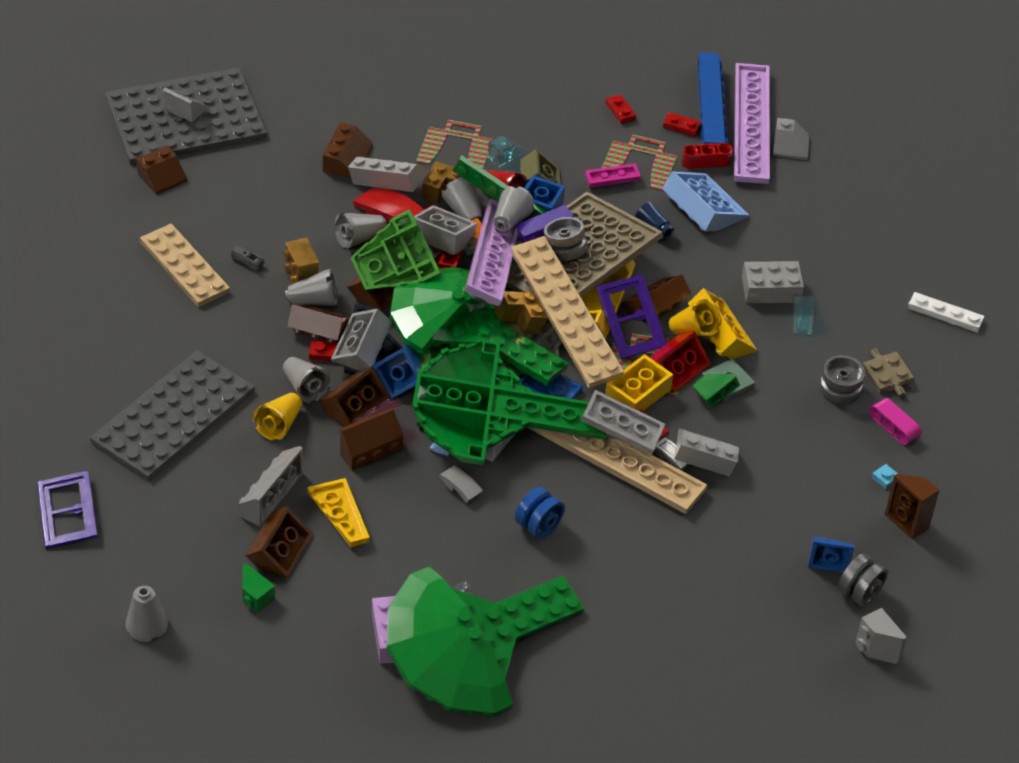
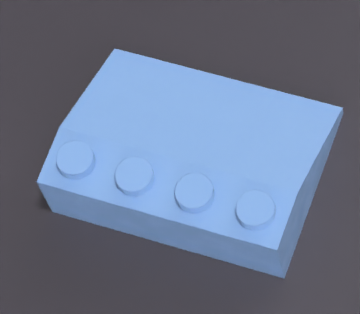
M672 171L662 188L667 193V196L678 204L677 206L684 210L688 217L695 221L699 228L705 232L719 231L749 217V214L705 173Z

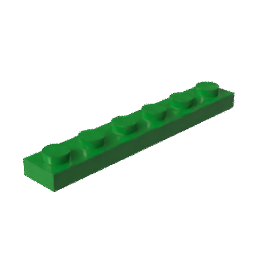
M464 156L460 157L452 170L498 202L501 193L509 187ZM533 202V205H535L534 210L525 219H531L547 211Z

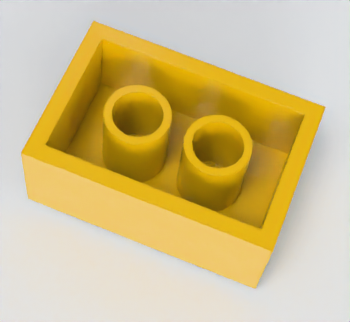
M644 354L623 370L624 376L606 383L605 395L638 411L641 409L645 411L671 390L673 374Z

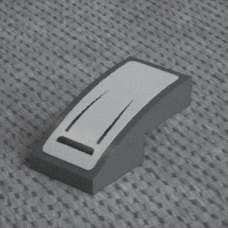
M664 436L658 440L654 452L662 461L667 460L670 465L683 471L691 464L674 460L676 443Z

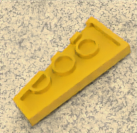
M346 478L307 487V493L350 547L370 542L369 534Z

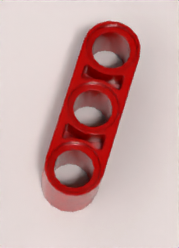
M727 143L687 145L683 148L681 164L683 167L690 169L725 167L731 163L733 148Z

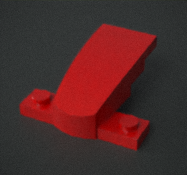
M373 187L353 200L354 207L366 210L367 214L381 215L386 219L387 225L393 217L409 209L413 216L433 206L429 205L423 209L416 202L393 189Z

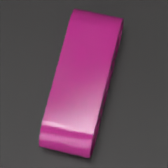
M885 398L869 408L871 417L902 445H907L922 435L920 426L890 399Z

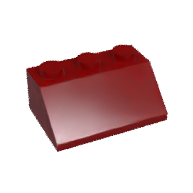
M695 331L680 333L649 357L673 374L670 390L672 393H675L711 364Z

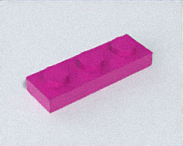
M636 163L585 171V178L589 188L640 181L641 177Z

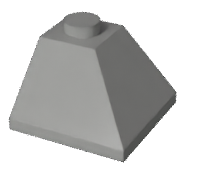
M777 118L773 156L807 160L809 134L795 120Z

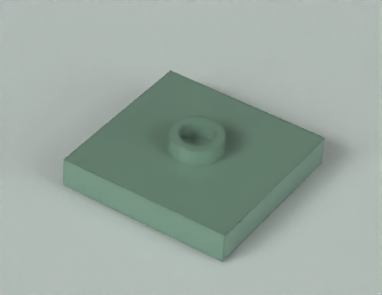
M733 359L702 373V377L707 374H734L737 377L740 386L726 396L723 401L755 387V381Z

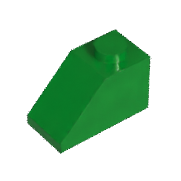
M707 374L698 379L693 388L700 399L711 409L738 388L740 384L734 374Z
M247 563L243 565L242 600L245 606L252 608L258 613L275 599V585Z

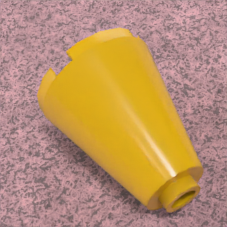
M708 299L698 300L671 317L669 321L671 332L679 335L680 333L695 331L697 336H713L718 332L717 327L721 323L717 306L711 304Z
M288 393L259 406L253 413V422L256 421L257 431L269 440H281L285 437L302 407V400L297 394Z

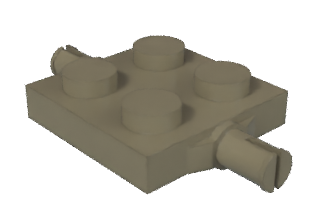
M877 348L872 349L870 354L874 359L863 362V367L879 394L886 391H896L899 398H904L906 392L902 387L913 383L914 376L897 351L882 356Z

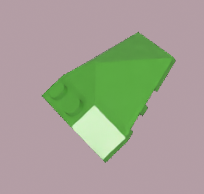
M410 209L393 217L388 225L379 230L371 241L366 242L351 257L352 263L366 291L415 282H425L441 274Z

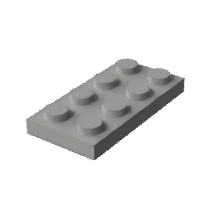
M596 390L581 419L582 422L652 455L665 426L664 423Z

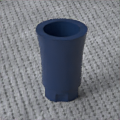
M654 202L645 203L636 212V218L662 231L663 238L660 240L668 239L674 232V227L662 215Z

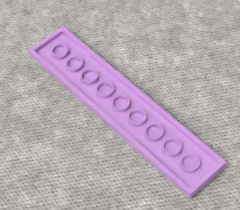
M736 63L734 181L769 184V66Z
M490 198L482 222L465 292H468L473 297H479L489 304L500 306L513 257L511 247L515 246L518 233L516 226L507 232H501L496 229L494 218L499 202Z

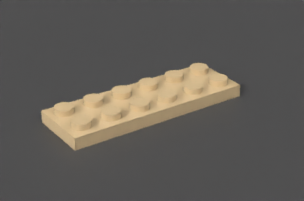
M172 223L140 237V243L198 308L230 293V287Z

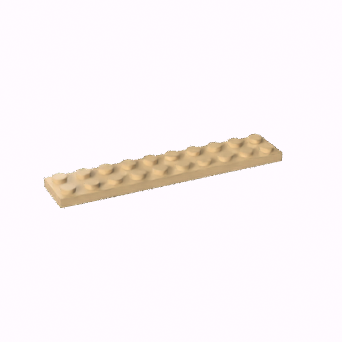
M543 236L511 247V254L588 388L624 376L621 365L546 237Z
M527 427L684 514H687L707 490V484L607 434L606 440Z

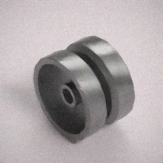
M562 217L549 222L545 226L544 236L559 261L577 259L587 251L585 228L581 220L573 217Z
M843 355L828 359L824 364L820 381V390L823 396L832 402L840 404L852 403L857 400L861 394L865 378V369L862 363L855 358Z
M862 553L848 565L842 574L838 590L846 596L853 595V601L864 607L878 595L884 586L889 573L888 569L880 564L874 565L873 559Z

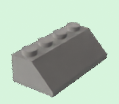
M356 157L348 166L354 185L414 192L430 172V168L418 164Z
M298 446L282 451L278 457L273 459L267 471L264 470L257 483H254L247 495L240 499L238 507L241 518L258 526L262 525L302 476V447Z

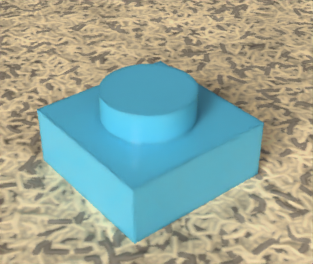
M885 464L873 472L871 478L886 490L892 486L894 475L898 473Z

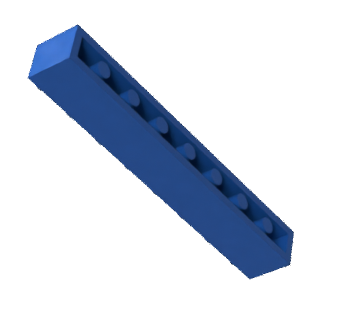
M699 52L697 73L702 144H728V139L725 138L727 137V127H724L726 126V116H723L725 115V104H722L724 103L725 94L722 93L724 82H721L723 80V71H720L722 70V60H719V53Z

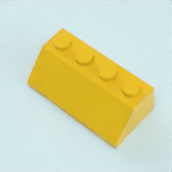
M703 288L688 302L690 306L698 300L708 299L711 304L717 306L721 323L717 327L718 332L707 338L717 347L715 350L720 356L735 359L757 351L723 299Z

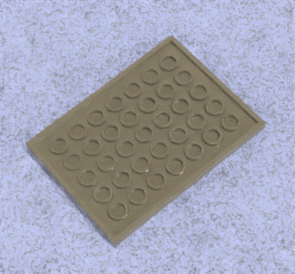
M585 192L567 205V208L574 215V218L581 220L584 224L587 251L577 259L560 261L580 297H583L662 239L663 233L595 195ZM518 240V241L516 242L515 246H516V245H519V244H522L521 241ZM512 257L506 282L507 287L516 292H533L517 262Z

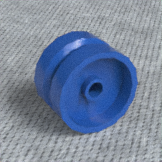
M537 487L522 499L515 512L514 520L522 528L528 529L529 533L534 537L542 539L558 526L564 515L565 505L557 497H552L551 493L545 488Z

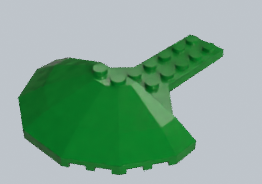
M456 267L440 268V275L425 282L398 285L394 288L389 319L395 323L397 333H400L403 337V343L406 346L409 345L411 349L419 354L424 353L432 346H440V344H450L451 347H458L459 344L464 343L468 345L475 343V340L483 339L501 342L500 358L546 386L568 368V362L508 327L506 321H500L493 309L495 305L465 292L470 270Z
M478 339L472 344H459L457 348H444L435 359L432 358L425 368H421L418 371L412 410L429 440L461 462L484 465L487 449L527 427L606 440L607 433L581 421L589 402L535 393L529 387L526 388L520 382L521 379L511 369L508 370L499 358L501 342Z
M427 567L408 576L387 609L386 650L411 690L414 691L416 689L426 695V699L434 700L444 706L443 709L448 712L456 710L464 711L471 715L480 713L486 714L487 717H493L511 709L514 705L505 677L515 641L580 614L585 608L564 575L494 603L451 588L431 567Z

